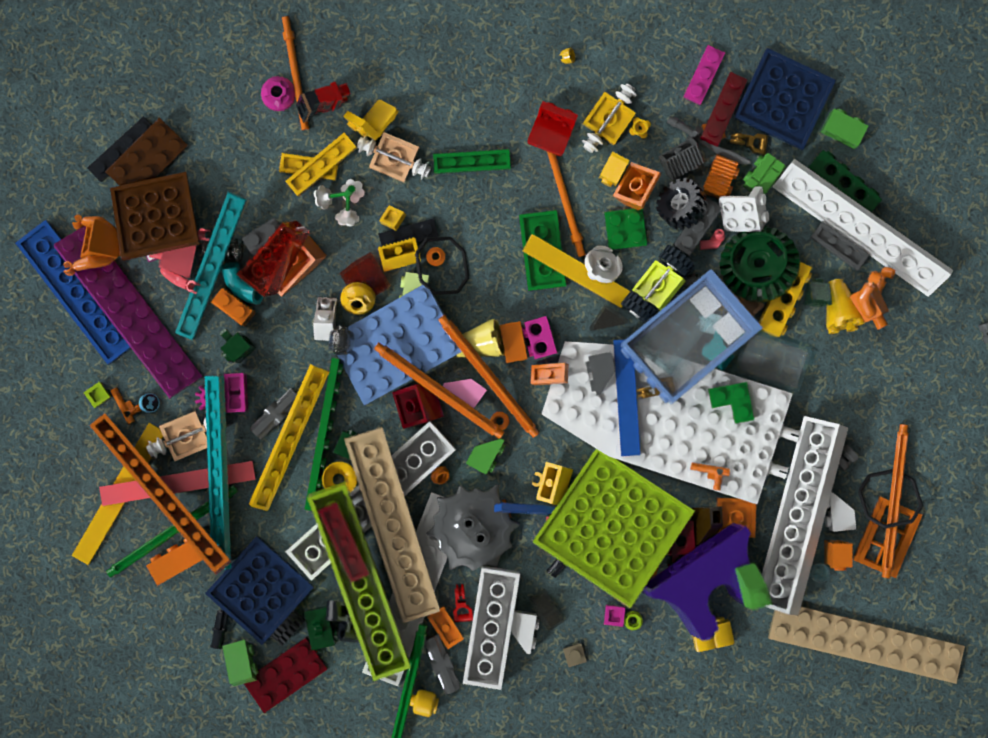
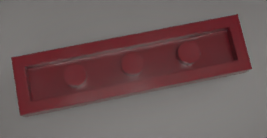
M732 72L729 73L700 137L701 140L718 147L748 79Z
M337 501L319 509L318 512L351 583L369 575L367 566Z

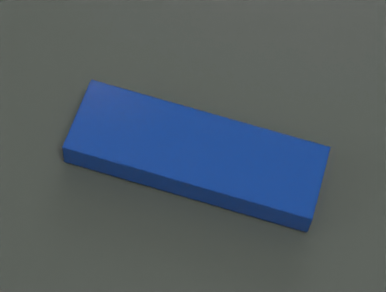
M499 503L494 505V512L549 515L555 509L551 505Z

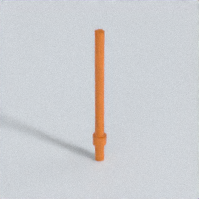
M289 16L282 17L283 39L287 45L295 96L298 102L300 94H303L293 41L295 40V35L291 29ZM299 115L301 130H308V122L303 123Z
M547 151L572 234L570 236L572 244H575L578 257L586 256L582 244L583 237L578 231L555 154Z

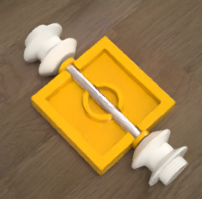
M621 84L622 91H616L618 100L606 92L600 97L583 122L584 126L595 132L587 133L589 137L587 141L582 140L584 143L583 147L591 153L593 151L598 152V144L603 145L601 137L613 146L636 114L624 105V103H632L631 96H637L635 93L636 89L633 86Z

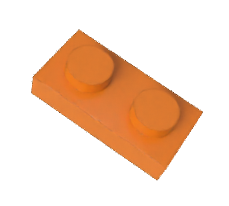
M569 364L532 365L531 384L568 383Z
M442 606L439 608V612L430 614L427 618L446 648L449 649L462 641L464 637L446 608Z

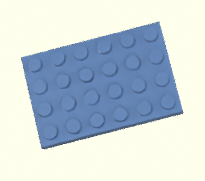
M421 285L334 334V341H330L338 358L341 359L340 362L344 364L343 367L364 405L412 380L411 377L381 357L380 353L374 350L378 342L392 349L424 373L462 352L438 321L444 315V312L434 294L425 286Z

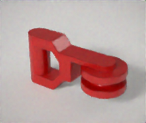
M456 584L454 589L456 607L453 609L454 623L473 621L472 607L466 604V601H458L460 596H462V599H465L464 584H461V587ZM459 608H466L469 613L457 614V610Z

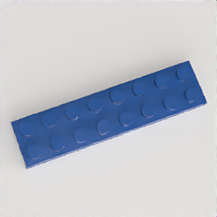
M45 220L15 244L107 365H110L130 350L131 347L75 274L68 276L63 272L69 268L63 266L65 261L54 248V244L62 240V238L49 221Z

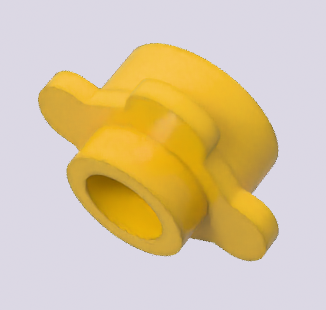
M635 117L629 132L632 136L638 135L645 139L648 136L647 131L651 123L648 120L645 121Z

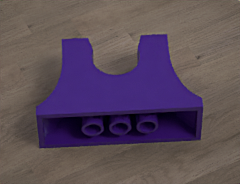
M736 523L730 524L652 577L642 590V593L653 599H661L667 602L676 611L692 636L702 641L711 639L715 635L714 633L719 630L716 619L708 608V597L715 587L724 584L728 594L736 602L744 605L735 568L749 564L747 545L750 531L747 526Z

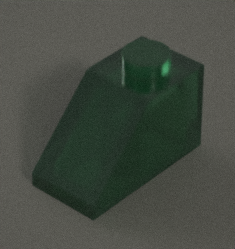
M812 279V282L806 283L804 306L827 307L832 305L829 283H824L823 279Z

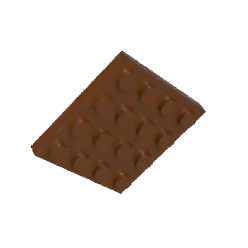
M186 172L110 188L120 254L123 261L200 244Z

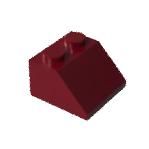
M421 384L392 392L403 429L444 417L438 397Z

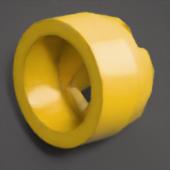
M572 48L561 51L560 56L563 58L561 62L564 64L575 62V52Z

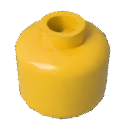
M420 689L416 695L412 694L410 706H413V713L424 717H431L432 714H436L439 699L436 698V693Z

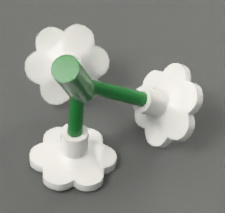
M349 179L341 187V193L334 194L331 193L330 189L325 188L324 185H320L318 190L314 191L315 203L318 207L321 206L325 210L332 204L333 198L343 196L346 201V208L336 214L335 219L338 220L339 225L354 226L355 223L359 222L360 218L355 211L351 210L350 200L353 203H357L364 196L363 184L360 181L355 182L353 179Z

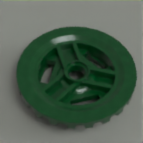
M764 226L761 232L740 231L739 234L731 237V240L726 243L721 253L720 271L725 285L734 295L746 301L767 302L779 298L793 286L799 274L800 258L793 240L787 234L778 231L774 227L772 229ZM770 242L781 249L783 254L778 257L767 244ZM742 247L746 248L740 264L734 263L739 250ZM757 259H763L765 265L757 268L754 266V262ZM772 276V279L767 282H752V280Z

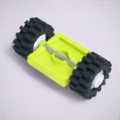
M667 245L658 256L659 260L666 266L655 260L621 303L625 309L643 323L648 322L658 313L653 306L660 311L666 307L685 283L684 278L695 267L694 263L686 255L671 245Z

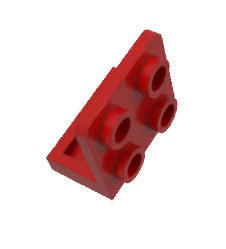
M542 101L527 140L528 144L562 156L578 114L569 109L557 107L551 102Z

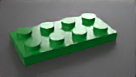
M557 210L519 215L523 248L531 234L562 251ZM523 252L528 291L566 287L564 275Z

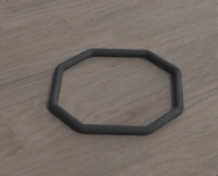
M450 236L427 237L424 239L415 253L420 283L434 295L460 293L469 280L465 249ZM450 240L462 252L465 279L457 290L435 291L422 278L419 253L428 241Z
M893 469L867 475L858 490L866 518L883 528L913 523L923 508L915 480L904 473V478L912 482L919 503L913 517L910 520L885 525L869 515L862 494L864 487L871 477L893 473Z

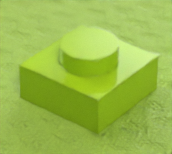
M100 381L83 392L94 408L99 407L112 398Z

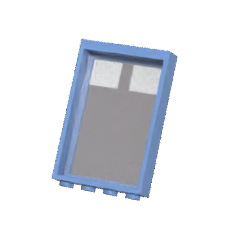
M710 269L621 343V352L627 359L631 358L635 362L633 366L640 374L643 372L646 375L647 383L653 389L655 387L660 392L659 397L663 402H669L672 405L756 335L762 327L713 270Z

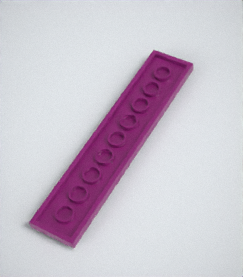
M85 226L54 244V248L65 262L69 261L74 264L75 261L81 259L80 256L86 231ZM115 261L104 267L75 272L77 278L169 399L202 377Z

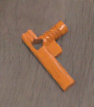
M117 387L110 390L128 425L135 421L133 415L141 411L139 404L134 407L130 400L125 402ZM126 411L130 412L129 417L126 416Z
M691 462L690 470L708 473L707 478L715 480L713 490L721 491L723 475H730L729 468ZM717 469L723 470L721 475H718Z

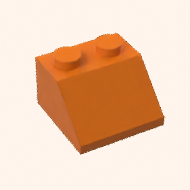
M631 162L613 196L624 205L640 210L648 200L661 173Z

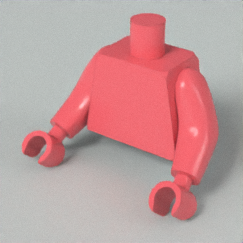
M199 229L197 232L199 240L209 241L210 238H206L205 233L210 232V230ZM196 245L149 255L151 258L160 259L158 267L161 268L160 272L166 279L178 287L197 294L194 291V287L196 285L200 286V284L193 280H188L191 274Z

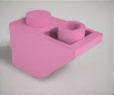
M472 379L443 384V387L473 408H475L487 391Z

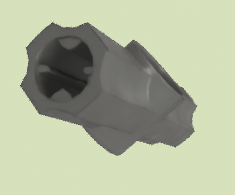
M290 388L278 401H274L250 427L251 431L262 440L275 426L280 425L281 421L285 417L287 418L297 392Z
M438 634L426 638L424 644L431 658V666L435 675H438L445 695L457 691L461 686L454 672L453 662L451 663L450 655L446 652L441 638Z

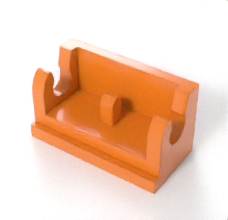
M520 321L499 325L506 363L526 360L527 354Z

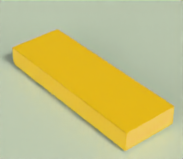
M282 153L279 172L294 174L314 157ZM338 165L321 179L336 181Z

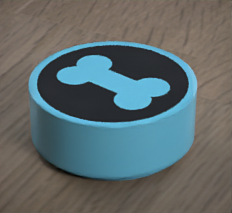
M144 394L139 399V407L143 412L151 413L159 408L160 402L155 394Z

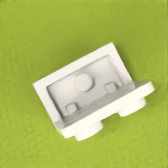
M762 186L754 187L749 196L720 197L719 205L722 208L721 216L724 230L741 232L762 231L766 222L769 221V212L766 211L765 206L766 195L763 194Z

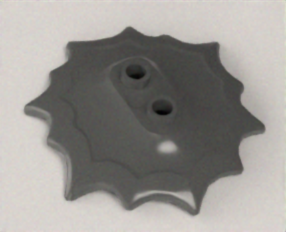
M495 484L488 491H482L479 488L468 491L460 485L455 495L437 497L439 511L433 516L434 526L426 534L437 539L439 543L438 549L447 555L449 569L467 566L471 571H474L486 565L498 567L500 556L513 546L510 540L511 533L520 525L519 522L510 519L509 513L494 512V505L503 503L499 495V485ZM471 520L472 524L466 526L465 521ZM478 535L484 536L482 540H477Z

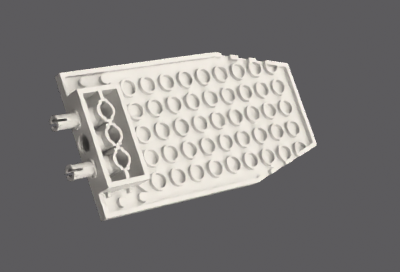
M565 341L558 363L569 364L568 383L551 384L542 415L607 456L713 490L715 480L708 479V473L690 470L691 462L729 468L730 475H723L721 491H714L754 504H758L766 475L772 474L783 479L786 478L787 474L779 471L788 473L789 468L774 464L771 460L778 438L783 437L797 442L799 437L791 434L800 435V430L785 427L783 424L792 393L714 369L672 405L669 402L664 403L659 395L647 398L637 396L640 455L621 456L616 373L614 372L602 393L597 395L596 391L592 392L590 380H593L592 372H587L585 363L589 361V356L611 352L615 367L614 345ZM633 346V349L659 379L673 376L675 391L705 367L704 365L644 346ZM635 369L636 389L651 387L646 381V375L643 372L640 374ZM747 382L754 416L753 421L734 424L731 405L711 408L708 389ZM653 388L649 390V392L655 394ZM717 469L718 475H721L723 470Z

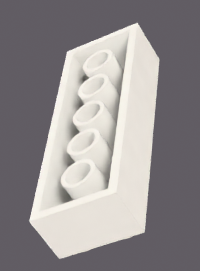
M490 566L481 567L463 684L502 689L520 571Z

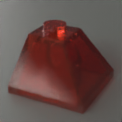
M371 252L354 261L340 272L346 285L355 282L364 283L372 288L375 296L392 287ZM356 300L359 306L362 305L360 301Z

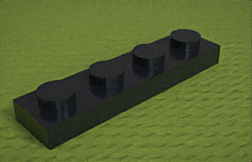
M143 116L87 167L101 183L109 176L105 171L151 126L150 122Z

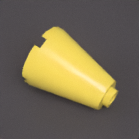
M491 319L462 334L480 357H501L505 355L499 322L495 319ZM462 352L456 355L457 357H466Z

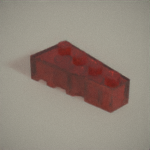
M296 220L282 223L268 238V242L259 248L258 253L236 275L263 297L278 294L310 231Z

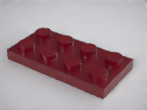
M305 637L259 669L258 674H256V681L245 683L244 685L263 713H266L328 668L316 650L311 649L310 641Z

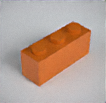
M186 539L183 540L185 544L179 547L175 544L167 549V554L164 556L158 554L150 559L151 563L146 565L157 586L203 560Z

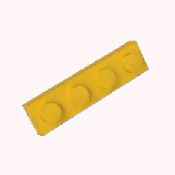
M344 132L285 182L299 197L355 151L357 147Z

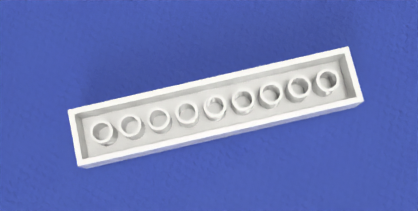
M806 416L803 418L762 572V577L767 584L771 605L765 607L789 615H799L848 428L845 426Z
M431 421L392 455L404 496L456 450ZM357 486L350 494L365 533L372 524L360 486ZM317 524L286 551L311 581L331 563Z

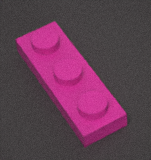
M710 45L707 46L683 98L701 105L724 57V52Z

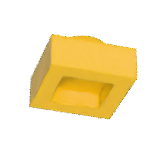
M389 205L379 221L382 225L397 231L406 214Z

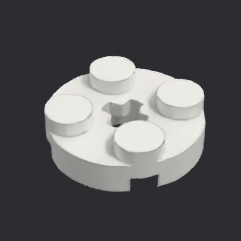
M596 246L588 252L585 257V266L590 279L602 283H612L621 274L623 268L622 261L619 256L616 257L612 253L613 250L611 248Z

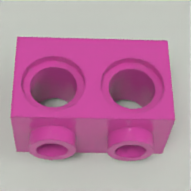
M547 316L524 322L525 327H522L524 338L529 339L530 345L527 346L530 357L533 356L534 360L557 354ZM534 324H538L541 327V333L538 335L532 334L530 330ZM540 342L544 343L547 347L544 353L536 351V345Z
M224 374L226 413L248 412L247 374Z

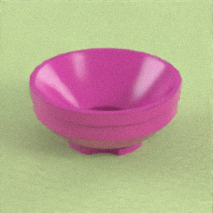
M280 76L268 79L261 89L263 103L274 111L288 109L294 103L296 97L294 85L288 79ZM276 86L282 88V94L279 97H274L271 93L272 89Z

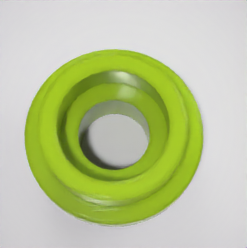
M629 611L625 614L624 625L626 628L637 630L642 626L643 618L640 613ZM635 617L637 619L636 623L631 624L629 622L630 618Z

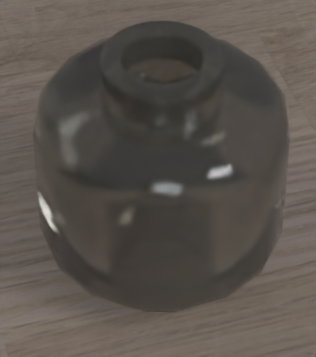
M337 326V329L329 333V349L333 351V354L348 355V352L354 348V333L348 330L347 326Z

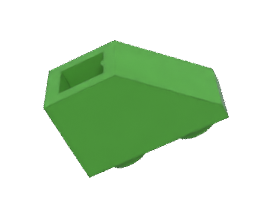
M500 438L475 446L466 464L484 474H487L488 471L492 472L497 463L494 461L496 455L501 456L506 446L503 444L504 440Z

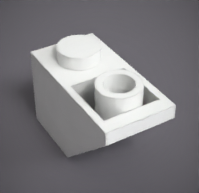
M318 297L313 321L314 340L334 341L337 298Z
M831 492L827 507L831 511H827L828 516H825L826 527H829V530L833 532L856 530L854 509Z
M514 610L511 632L526 654H530L531 649H535L536 638L533 635L534 630L539 628L540 619L537 618L536 613Z

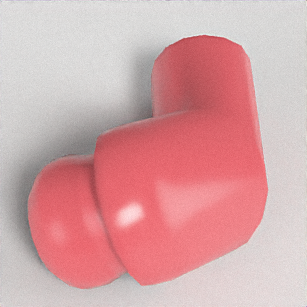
M717 229L710 240H700V250L719 248L725 239V232L722 229Z

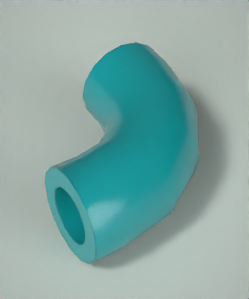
M228 262L222 265L221 273L225 284L236 297L255 305L262 302L264 297L263 288L249 283L244 278L238 262Z

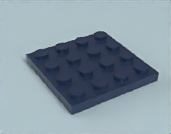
M766 48L733 118L803 150L836 80Z
M257 535L234 560L231 568L226 569L205 594L263 645L314 586Z

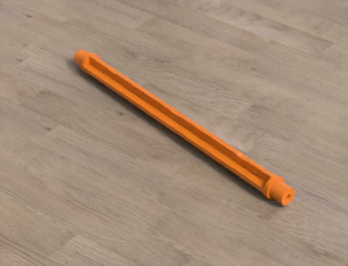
M445 314L442 315L438 321L442 324L445 332L457 344L458 348L482 378L485 379L511 414L514 415L524 430L533 438L539 434V431L535 428L536 425L467 339L464 338L451 319L449 320Z
M379 342L377 343L374 350L380 353L381 357L490 435H494L499 439L503 436L504 431L494 422L392 349Z
M900 424L899 432H897L887 524L899 521L909 436L908 425ZM898 526L886 528L881 567L883 578L891 579Z

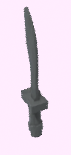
M670 116L667 123L670 126L676 127L689 135L686 140L693 138L716 154L736 161L738 164L751 163V160L732 150L720 146L716 147L701 140L700 132L703 128L699 125L694 130L676 117Z

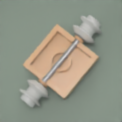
M385 132L378 146H376L375 140H367V136L364 138L360 137L357 148H359V153L363 150L366 151L367 156L375 153L369 165L370 169L405 183L410 169H412L413 176L418 173L421 175V179L424 176L428 177L431 166H429V161L424 164L422 163V158L414 162L419 147Z
M195 410L159 425L165 440L163 442L162 439L157 437L155 443L148 441L149 445L146 447L149 455L157 459V454L162 453L165 455L166 448H169L174 461L206 449V417L204 418V424H201Z

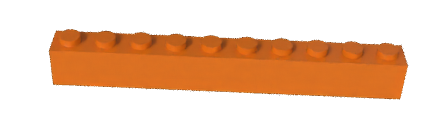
M104 413L89 425L210 569L217 575L231 563L229 558L111 419Z

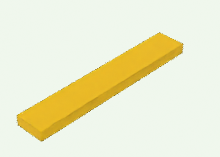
M531 234L522 250L529 256L619 308H622V301L630 293L628 289L616 282L602 283L590 279L585 264Z

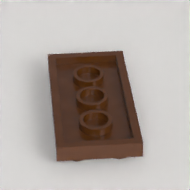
M159 117L105 172L119 186L154 179L188 145Z

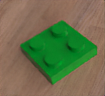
M643 208L640 210L626 209L604 212L609 248L618 250L647 246Z

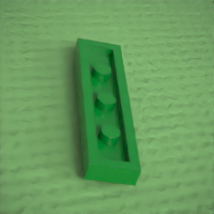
M509 149L433 154L434 174L511 169Z

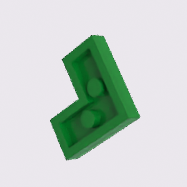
M747 382L708 389L711 408L731 405L734 424L754 420Z

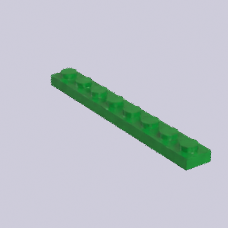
M332 358L304 509L312 511L308 495L318 491V488H322L323 484L320 475L321 470L326 467L327 458H324L325 450L328 451L330 446V439H327L328 431L332 432L334 420H331L332 412L335 413L337 401H334L335 393L339 394L340 382L337 381L338 376L342 375L344 364L340 362L341 359Z

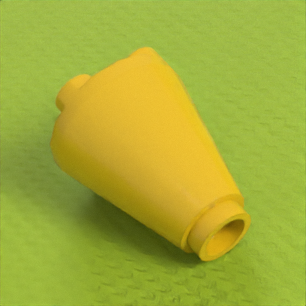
M834 279L828 282L826 328L829 334H836L844 329L847 332H853L858 330L859 325L865 324L850 298L852 293L846 283L843 282V279Z

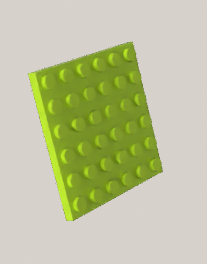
M595 449L534 538L533 543L631 609L695 511L617 459Z

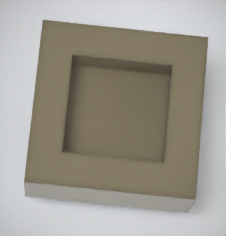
M581 643L563 648L568 667L587 662Z

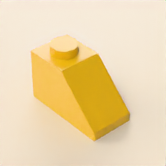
M612 151L599 176L602 179L601 182L609 187L612 185L616 186L630 160Z

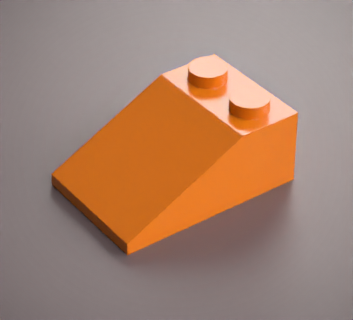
M301 227L290 231L257 269L282 297L313 271L326 257V254Z

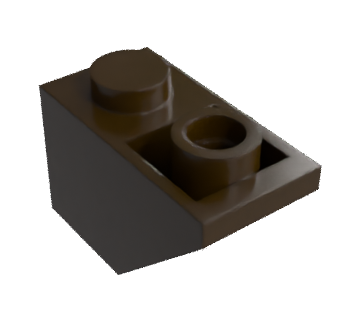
M722 506L692 508L695 511L692 515L695 546L701 545L720 531L723 526Z

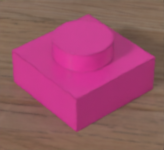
M606 604L604 625L623 627L625 607Z

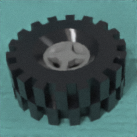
M684 178L683 181L676 179V183L670 182L668 188L666 186L663 188L664 193L660 192L659 194L661 199L656 202L658 214L670 227L672 226L676 230L678 228L684 230L685 226L689 229L692 227V223L695 225L699 223L697 221L698 218L702 219L704 217L703 212H707L708 208L705 205H708V200L706 199L708 197L698 184L691 179L690 181L688 178Z

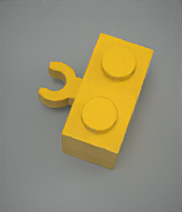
M546 462L543 473L535 472L534 474L540 477L538 483L532 482L533 486L539 487L536 500L558 505L568 490L573 469Z

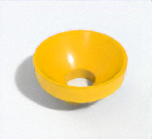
M355 282L344 287L340 299L343 308L347 312L354 315H363L372 310L376 297L371 287L364 283ZM357 300L360 301L363 304V306L360 308H355L352 306L351 303Z
M334 462L326 467L322 475L324 488L335 485L333 483L334 475L341 474L344 477V482L346 481L350 493L354 490L357 484V477L351 465L345 462Z

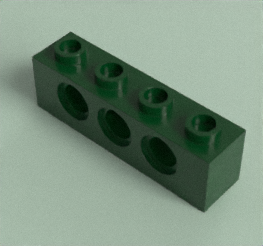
M822 150L807 168L872 212L882 200L879 197V193L873 188L869 189L861 177L850 173L848 166L835 160L836 157L831 152ZM827 166H829V167H831V168L833 169V171H834L833 175H828V174H827V172H826V167H827ZM841 179L847 180V188L841 185ZM856 191L862 193V200H858L856 198Z

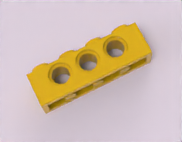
M800 262L797 285L792 286L785 293L789 296L787 304L782 302L781 296L767 302L758 322L762 327L761 331L776 338L785 334L788 328L786 322L788 318H792L796 310L794 305L797 300L801 299L804 290H802L804 283H808L812 276L810 272L811 266ZM775 311L781 313L780 321H776L773 318Z

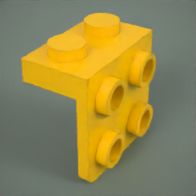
M378 100L363 119L349 111L343 117L348 121L347 126L353 131H357L362 136H368L376 141L383 134L386 127L394 121L399 111L392 105Z

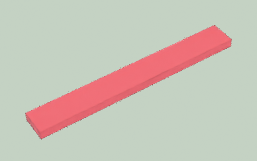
M253 461L227 465L228 484L256 480ZM208 468L160 476L161 480L173 494L209 488ZM137 481L99 487L102 506L150 498Z

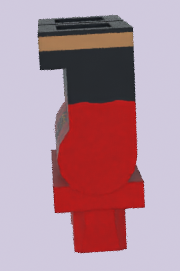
M335 81L330 83L329 86L300 94L296 107L302 122L310 121L315 113H326L331 108L332 111L339 109L340 104L348 100L347 96L351 94L347 84L337 86Z

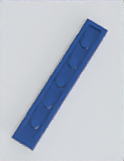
M613 340L621 456L640 455L634 361L631 358L627 359L621 352V343L625 340Z

